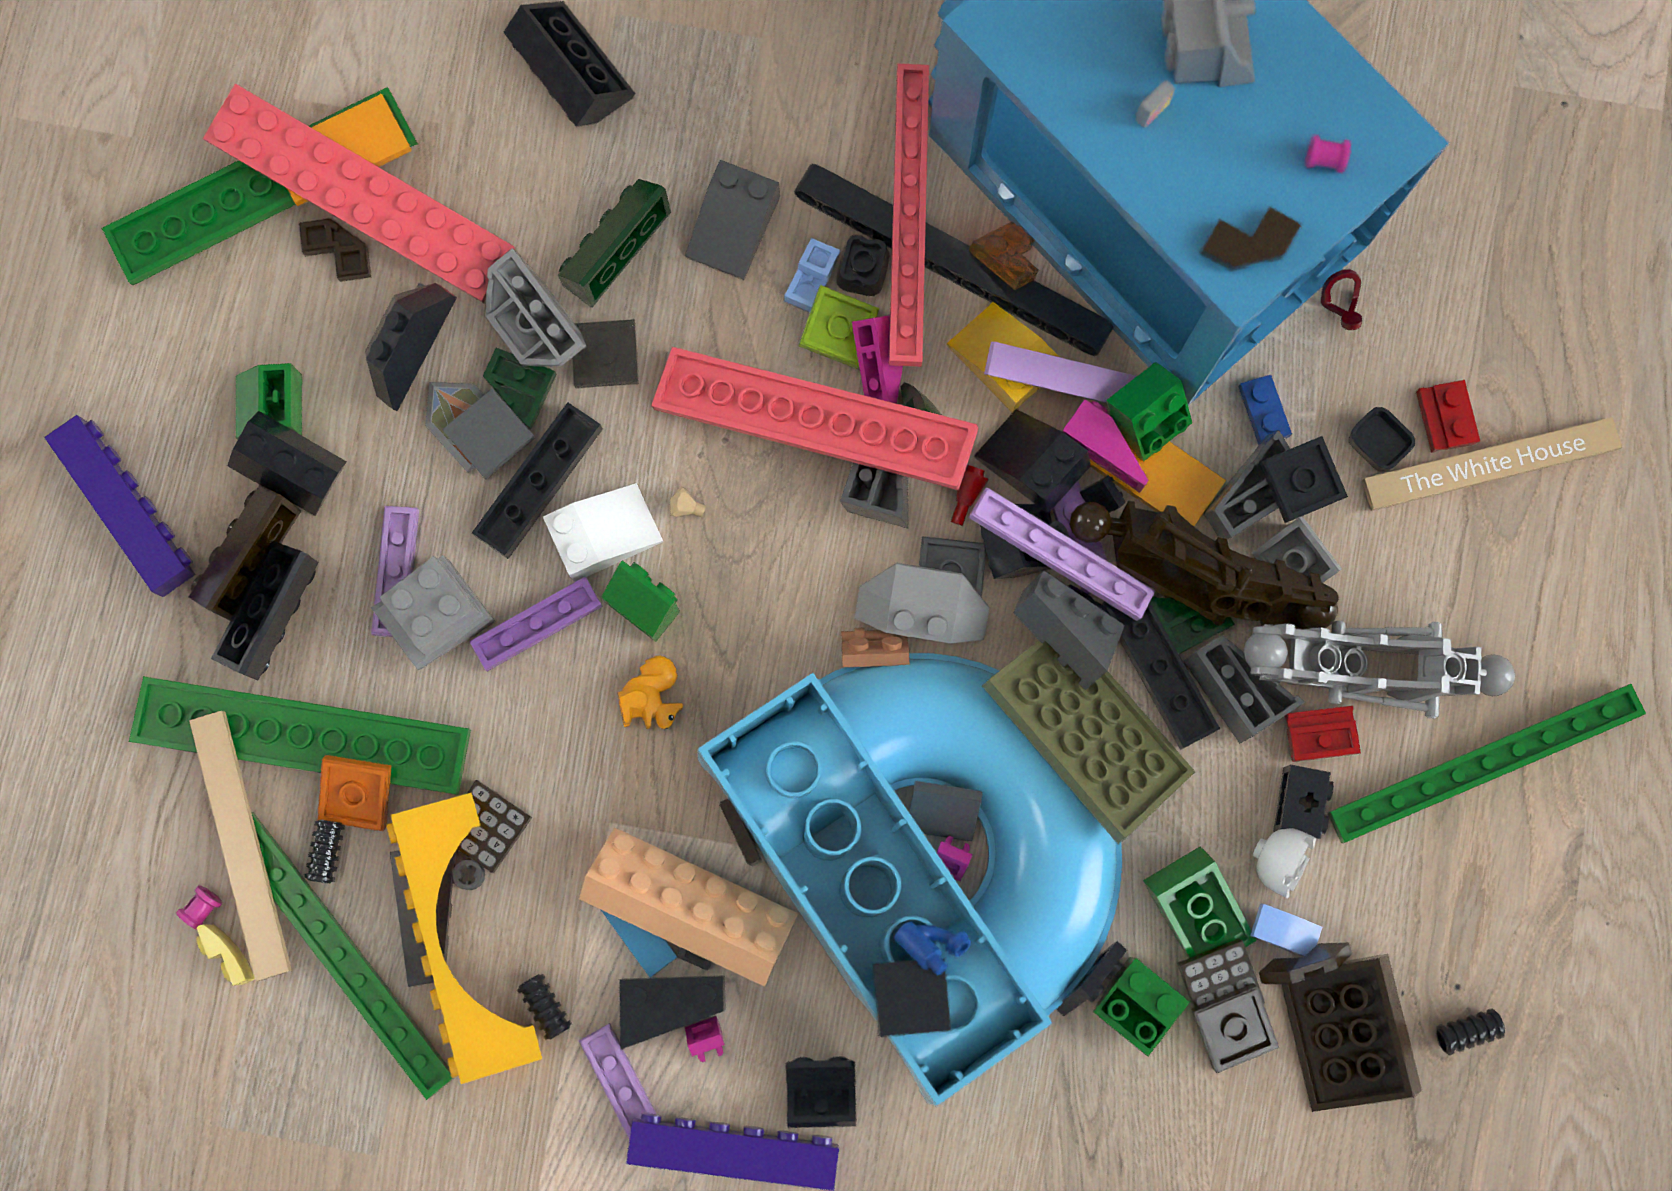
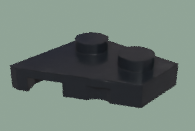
M1116 941L1104 950L1095 960L1090 970L1071 993L1064 998L1063 1003L1056 1010L1063 1016H1066L1086 1000H1089L1091 1003L1094 1002L1105 989L1101 984L1106 977L1111 979L1123 966L1119 960L1126 953L1127 949Z

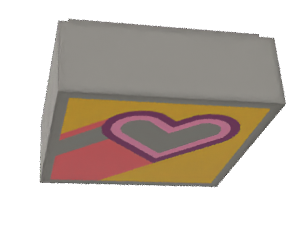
M1163 81L1141 102L1136 114V121L1143 128H1146L1170 104L1175 88L1168 81Z

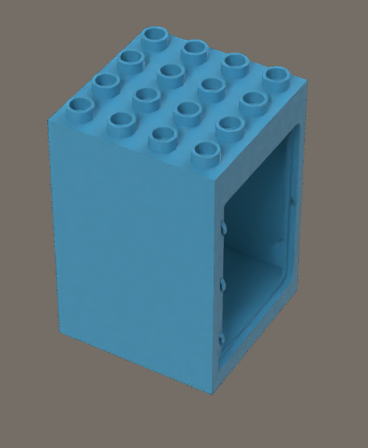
M945 0L938 11V16L942 19L941 34L934 44V47L939 52L937 65L931 73V77L935 80L934 93L928 101L932 108L929 136L1100 316L1111 322L1113 330L1148 367L1157 362L1182 380L1188 405L1320 290L1329 276L1342 270L1364 251L1449 144L1307 0H1254L1255 14L1247 15L1255 80L1253 83L1219 87V80L1175 83L1174 70L1167 71L1165 49L1168 48L1167 37H1163L1161 15L1164 14L1163 0ZM1163 81H1168L1175 88L1170 104L1146 128H1143L1136 121V114L1141 102ZM1312 135H1319L1320 140L1341 143L1343 140H1350V155L1344 173H1337L1335 168L1314 165L1313 168H1306V153ZM1269 207H1272L1302 224L1285 255L1280 260L1268 263L1265 261L1249 265L1244 269L1230 271L1200 254L1219 219L1253 236Z

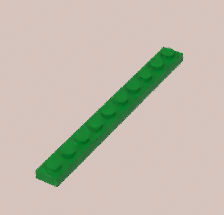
M1628 684L1327 813L1340 842L1346 843L1641 717L1646 712L1632 684Z
M251 812L274 901L426 1100L430 1099L454 1079L451 1076L448 1065L255 813Z

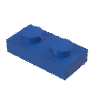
M1271 374L1240 383L1238 388L1258 445L1267 435L1277 430L1280 431L1284 439L1290 437L1292 432Z

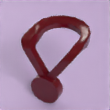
M1350 269L1340 270L1327 278L1321 292V304L1327 310L1341 316V326L1344 329L1357 330L1361 327L1363 319L1360 313L1355 312L1360 294L1361 278L1356 271ZM1344 278L1354 280L1353 297L1348 311L1331 302L1330 291L1332 286Z

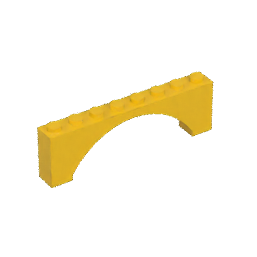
M472 793L392 814V823L386 824L391 844L398 842L401 856L395 857L399 876H407L410 889L403 890L408 910L415 909L418 922L412 923L417 944L424 942L427 955L422 956L421 961L425 976L432 975L436 989L429 992L434 1011L442 1010L444 1023H440L438 1026L443 1044L450 1043L453 1056L447 1058L452 1078L459 1076L460 1083L464 1084L541 1060L542 1055L534 1025L522 1026L508 1021L476 1002L452 975L439 945L436 929V906L443 875L460 843L472 829L480 827Z

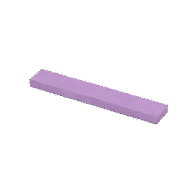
M991 342L984 372L985 375L1106 403L1108 398L1136 377L1135 375L999 342Z
M987 487L983 490L968 517L1136 621L1142 618L1155 593V590Z

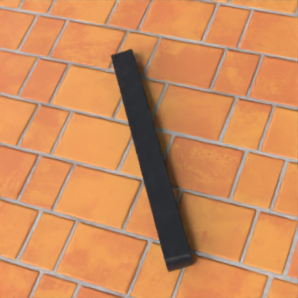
M810 164L794 190V194L804 203L871 239L885 242L886 246L892 249L893 205L817 164ZM926 223L925 268L991 303H996L1007 312L1091 356L1099 355L1113 330L1111 322Z

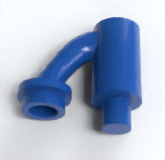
M913 922L905 923L894 937L895 941L923 969L931 968L937 975L944 972L947 968V963L940 957L942 951L931 940L946 944V952L953 954L955 957L963 955L971 945V941L964 931L955 934L932 925L916 926Z

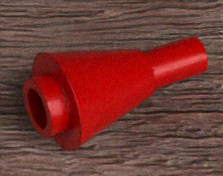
M971 465L966 466L959 490L956 493L957 504L950 522L963 526L969 506L973 505L989 480L984 477L985 470Z

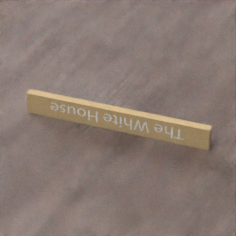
M1613 417L1367 477L1362 480L1370 510L1374 511L1617 451L1622 448V444Z

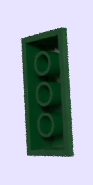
M638 179L633 186L628 185L622 191L619 197L620 201L613 210L608 209L602 215L599 221L600 225L593 234L588 233L582 239L579 245L580 249L573 258L568 257L560 266L558 277L562 286L591 308L670 215L671 210L666 189L661 185Z

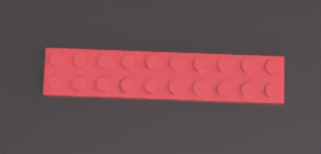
M234 84L203 137L211 145L300 195L307 201L482 303L486 300L488 268L512 248L515 250V247L237 84Z
M675 347L671 348L651 405L654 410L955 490H959L979 429L977 424Z

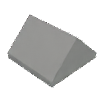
M1302 516L1252 552L1257 560L1274 563L1276 559L1283 560L1287 567L1306 576L1310 572L1320 575L1322 583L1342 570Z

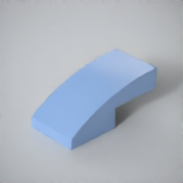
M811 238L798 263V270L784 296V301L810 312L818 287L820 285L826 287L839 257L840 250Z
M1260 904L1250 936L1305 957L1317 945L1322 927L1274 907Z

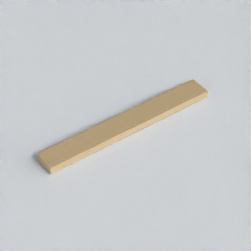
M218 711L189 720L255 981L290 972L292 969L226 712Z

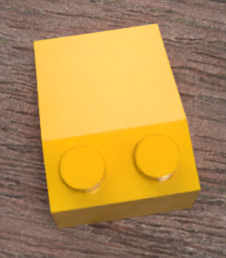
M992 302L947 343V346L1013 413L1040 387L985 375L984 372L991 342H999L1056 357L1060 356L1040 336Z

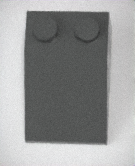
M720 160L707 188L685 255L686 258L744 280L780 199L779 182Z

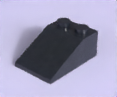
M1017 409L974 455L975 459L1047 514L1091 467L1088 450L1062 431Z

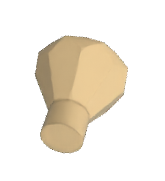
M680 487L670 498V516L677 517L689 514L699 517L703 516L706 505L696 502L684 487Z

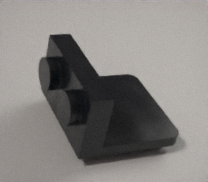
M839 1056L831 1057L827 1061H813L811 1058L799 1057L785 1064L787 1128L856 1127L854 1061Z

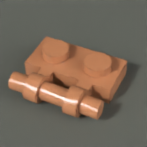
M864 627L854 628V631H841L842 667L910 665L907 636L885 633L880 630L864 631Z

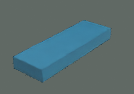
M601 910L650 978L677 958L676 953L666 940Z

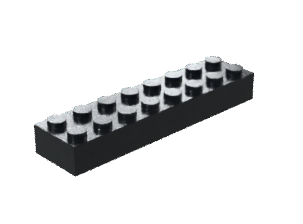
M567 402L472 531V534L509 559L603 430L601 424Z
M1104 601L1102 605L1106 607L1107 614L1125 625L1119 640L1179 749L1182 750L1219 730L1220 727L1150 602L1142 618L1136 621Z

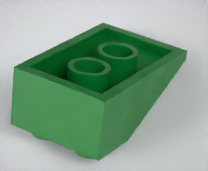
M1201 846L1143 880L1156 906L1188 958L1238 938L1244 942L1245 948L1257 941L1256 938L1250 936L1252 930L1219 867Z

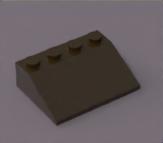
M1388 954L1345 961L1339 968L1326 973L1322 970H1313L1311 973H1304L1305 980L1293 984H1282L1312 1112L1414 1098L1422 1091Z

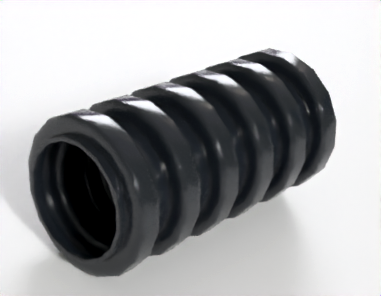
M319 819L314 823L317 826V831L312 833V836H315V841L310 844L313 847V852L308 854V857H311V862L306 865L309 868V872L305 873L304 878H307L308 881L331 884V882H335V877H332V874L337 871V867L334 864L335 861H339V856H336V853L341 850V846L338 843L339 840H343L340 832L345 829V825L339 822Z
M538 974L521 984L517 992L519 994L523 993L524 998L522 1000L524 1003L528 1002L530 1006L528 1011L534 1012L535 1016L533 1019L535 1022L539 1021V1030L545 1031V1040H551L569 1029L572 1023L564 1018L567 1014L565 1011H560V1002L556 1003L553 999L556 995L554 992H549L550 985L549 983H544V974Z
M1491 1008L1486 1010V1014L1478 1012L1476 1017L1469 1015L1466 1020L1460 1018L1456 1024L1451 1021L1447 1023L1446 1027L1444 1025L1437 1026L1436 1036L1441 1049L1450 1056L1455 1053V1050L1462 1052L1465 1050V1047L1468 1049L1473 1048L1475 1043L1480 1046L1485 1043V1040L1492 1042L1495 1040V1037L1497 1039L1504 1038L1505 1026L1498 1012Z

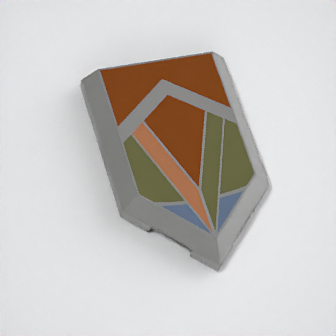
M429 382L425 426L469 473L475 467L442 429L484 394L475 384Z

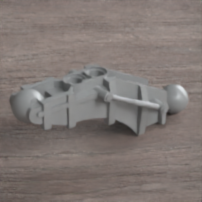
M1335 621L1332 623V633H1329L1327 628L1300 630L1294 629L1295 625L1264 624L1263 626L1253 627V635L1246 641L1244 647V656L1251 667V675L1260 676V680L1329 688L1328 702H1331V704L1342 703V698L1424 711L1425 716L1432 719L1439 717L1440 696L1480 694V692L1492 697L1499 696L1508 692L1513 686L1516 677L1512 664L1508 659L1500 655L1492 654L1481 658L1482 647L1452 648L1451 639L1442 638V624L1440 622H1431L1428 627L1345 628L1346 623ZM1388 636H1401L1397 639H1388ZM1284 640L1291 641L1290 669L1280 668L1285 663L1288 654ZM1362 650L1419 655L1418 681L1361 677L1366 672L1368 665L1367 657ZM1374 691H1385L1387 692L1388 696H1391L1393 698L1377 697L1364 694Z

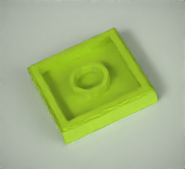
M820 285L798 346L858 369L859 362L852 322L877 317L880 308Z

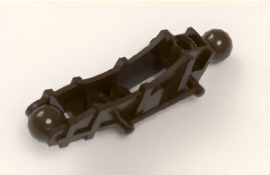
M1128 500L1120 517L1115 518L1110 516L1105 506L1093 501L1080 504L1071 513L1069 525L1072 533L1078 540L1085 543H1095L1102 540L1106 535H1112L1117 568L1154 588L1157 593L1165 597L1168 595L1196 610L1201 616L1210 619L1215 625L1221 626L1227 617L1260 621L1261 626L1264 624L1295 625L1294 629L1303 630L1327 628L1337 617L1339 596L1332 587L1321 582L1319 574L1310 572L1306 576L1287 567L1283 560L1276 559L1274 563H1269L1229 549L1227 539L1217 537L1216 541L1209 538L1177 512L1175 506L1166 505L1163 512H1155L1135 508V502Z

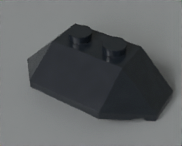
M437 283L394 295L365 350L366 361L376 396L395 411L399 410L457 299L455 295Z

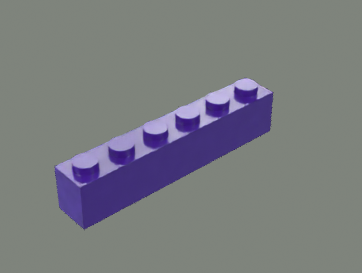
M75 415L44 438L151 592L165 597L196 575L189 566L193 561L182 547L177 548L171 540L175 535L169 526L163 521L159 523L154 513L157 512V509L146 496H140L136 490L139 484L128 470L123 472L118 464L122 461L118 453L110 445L105 446L100 438L104 434L93 420L87 422L80 416Z
M641 1113L640 1119L634 1118L632 1121L626 1161L628 1165L834 1191L839 1145L832 1143V1137L812 1135V1140L798 1139L799 1133L791 1131H778L777 1136L765 1135L763 1128L744 1126L743 1132L730 1130V1124L721 1122H710L709 1127L695 1126L696 1120L676 1117L675 1123L661 1121V1115Z

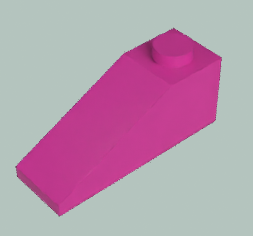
M890 315L853 321L852 327L864 396L897 404L903 366L889 365Z
M1084 399L1062 432L1088 450L1090 460L1140 493L1148 479L1116 423L1107 414L1108 411L1104 406L1095 401L1090 403Z

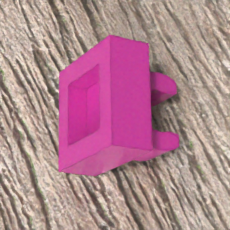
M948 836L945 842L941 841L936 853L953 878L960 882L973 854L968 853L970 850L968 843H965L961 850L951 845L953 837Z
M717 1016L685 1027L687 1045L692 1057L697 1055L701 1062H705L704 1052L716 1049L718 1056L723 1055L722 1046H724V1040Z

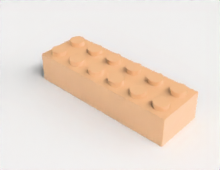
M615 827L587 872L579 897L580 900L764 987L798 915L793 910Z

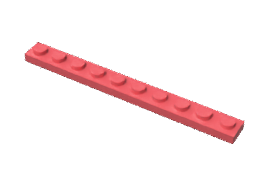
M900 63L897 65L889 365L921 367L923 359L929 65Z

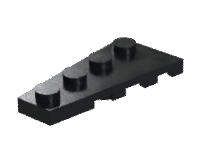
M458 849L450 859L443 875L436 906V929L439 945L446 962L449 942V918H451L453 869ZM400 850L390 852L408 987L434 983L432 975L425 976L421 957L427 955L424 942L417 944L412 923L418 922L415 909L408 910L403 890L410 889L407 876L400 877L395 857L401 856Z

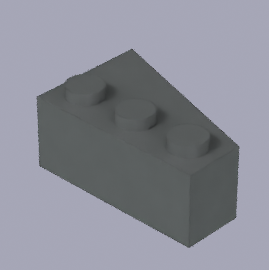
M1279 430L1264 438L1204 512L1218 537L1232 538L1278 509L1259 462L1290 449Z
M853 463L840 499L846 511L908 529V477Z
M1044 570L1022 591L1013 612L1041 643L1046 640L1060 655L1057 660L1063 667L1068 664L1081 678L1078 683L1085 690L1108 671L1125 626Z
M1223 635L1184 660L1239 744L1255 736L1305 703L1299 696L1294 697L1279 684L1280 681L1260 680V676L1251 675V667L1245 660L1244 652Z

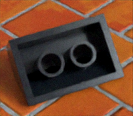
M258 411L243 429L233 447L227 466L259 485L280 494L291 503L316 516L347 461Z

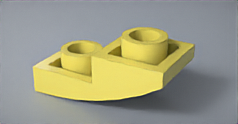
M203 924L196 927L199 933L196 939L201 953L207 955L208 959L223 958L224 962L221 963L222 973L227 981H231L232 986L243 985L255 980L246 958L230 937L214 924Z

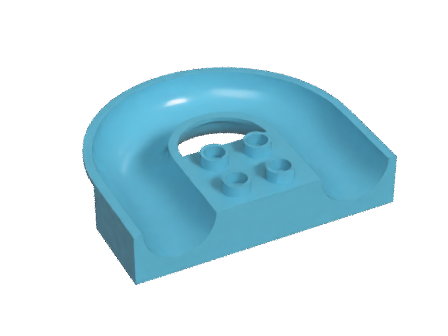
M909 653L910 665L844 667L819 680L814 673L810 674L698 748V761L730 800L758 844L766 863L856 998L864 1004L876 1021L877 1012L872 964L914 960L894 939L897 931L905 923L913 922L916 926L932 925L955 934L964 931L968 935L971 945L959 957L948 954L945 950L946 944L931 940L942 951L940 957L945 958L947 963L946 979L951 1031L887 1036L911 1072L925 1101L931 1105L938 1106L1051 1025L1052 1021L1048 1015L1063 1003L1064 998L1071 993L1093 966L1106 941L1115 916L1121 885L1122 844L1121 842L1119 844L1116 843L982 687L986 681L1000 670L957 656L934 653ZM915 781L982 791L978 819L983 826L987 838L988 864L984 879L970 900H968L895 793V790L914 786Z

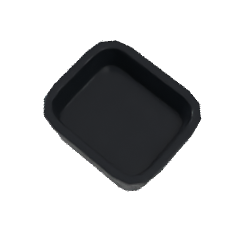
M860 235L849 237L843 248L837 272V285L840 289L865 296H875L880 293L890 259L889 250L885 242L877 239L868 240Z
M1375 407L1351 430L1349 444L1374 469L1383 471L1396 466L1413 449L1415 437L1389 410L1384 407Z

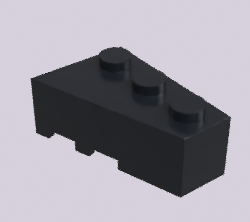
M725 975L620 979V1050L725 1011Z

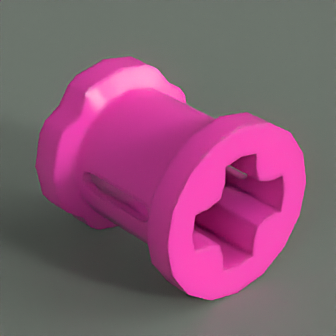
M1312 135L1306 153V168H1313L1314 165L1335 168L1337 173H1344L1350 155V140H1343L1341 143L1320 140L1319 135Z
M201 885L195 888L196 894L184 909L179 908L176 912V915L183 922L197 930L196 927L203 925L204 920L215 907L219 908L223 903L216 894Z

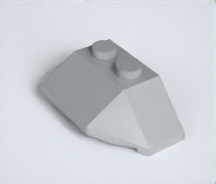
M513 248L488 268L487 278L489 281L486 295V317L521 365L562 366L586 346L580 330L545 283Z
M895 563L871 580L860 585L854 619L885 633L952 644L984 640L989 606L962 573Z

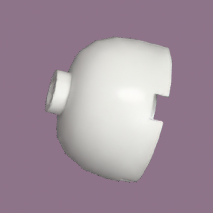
M1293 828L1279 829L1273 832L1267 840L1261 838L1253 853V856L1258 858L1256 866L1258 878L1266 887L1288 899L1289 890L1294 891L1310 859L1304 854L1308 847L1314 848L1316 838Z

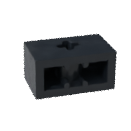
M1296 765L1283 767L1273 832L1279 829L1293 828L1315 837L1316 840L1321 839V834L1326 833L1329 816L1325 814L1326 801L1331 800L1334 783L1330 781L1331 772ZM1305 798L1307 802L1311 803V807L1305 809L1304 805L1299 804V799Z

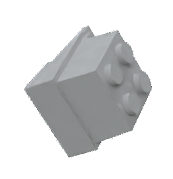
M1163 0L1164 14L1161 15L1163 37H1167L1168 48L1165 49L1167 71L1174 70L1175 83L1219 80V87L1254 82L1247 15L1255 14L1254 0Z
M443 555L439 558L434 556L380 596L379 598L382 601L371 607L417 670H421L495 622L494 618L450 560Z

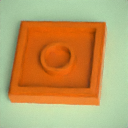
M325 755L322 758L318 820L384 831L387 824L392 765Z

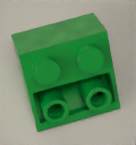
M1154 362L1106 400L1110 416L1128 444L1143 462L1154 453L1160 451L1165 444L1178 434L1184 432L1192 424L1182 380L1157 362Z
M291 363L257 365L236 375L235 438L237 440L247 422L258 411L302 435V374Z
M622 560L601 598L607 605L656 642L680 613L676 604L678 599L675 597V593L661 582L657 586L651 583L652 579L648 576L649 573L637 563L633 562L629 566Z
M1129 957L1108 984L1093 1013L1149 1057L1190 1001L1137 958Z

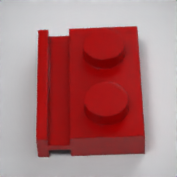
M1465 380L1434 385L1429 388L1423 387L1416 391L1431 453L1444 449L1449 450L1475 445L1481 441Z
M1353 706L1294 712L1285 715L1292 762L1360 754L1361 750L1356 720H1354Z

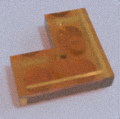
M1013 221L974 240L970 246L969 252L1014 290L1035 280L1039 271L1022 255L1031 250L1035 240Z

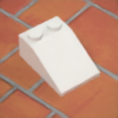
M637 483L574 502L543 516L566 570L574 582L663 542Z

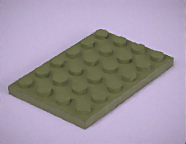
M1046 640L1043 643L1037 641L986 681L982 687L1116 843L1119 844L1187 781L1195 771L1108 671L1085 690L1078 683L1081 678L1068 664L1063 667L1057 660L1060 655Z

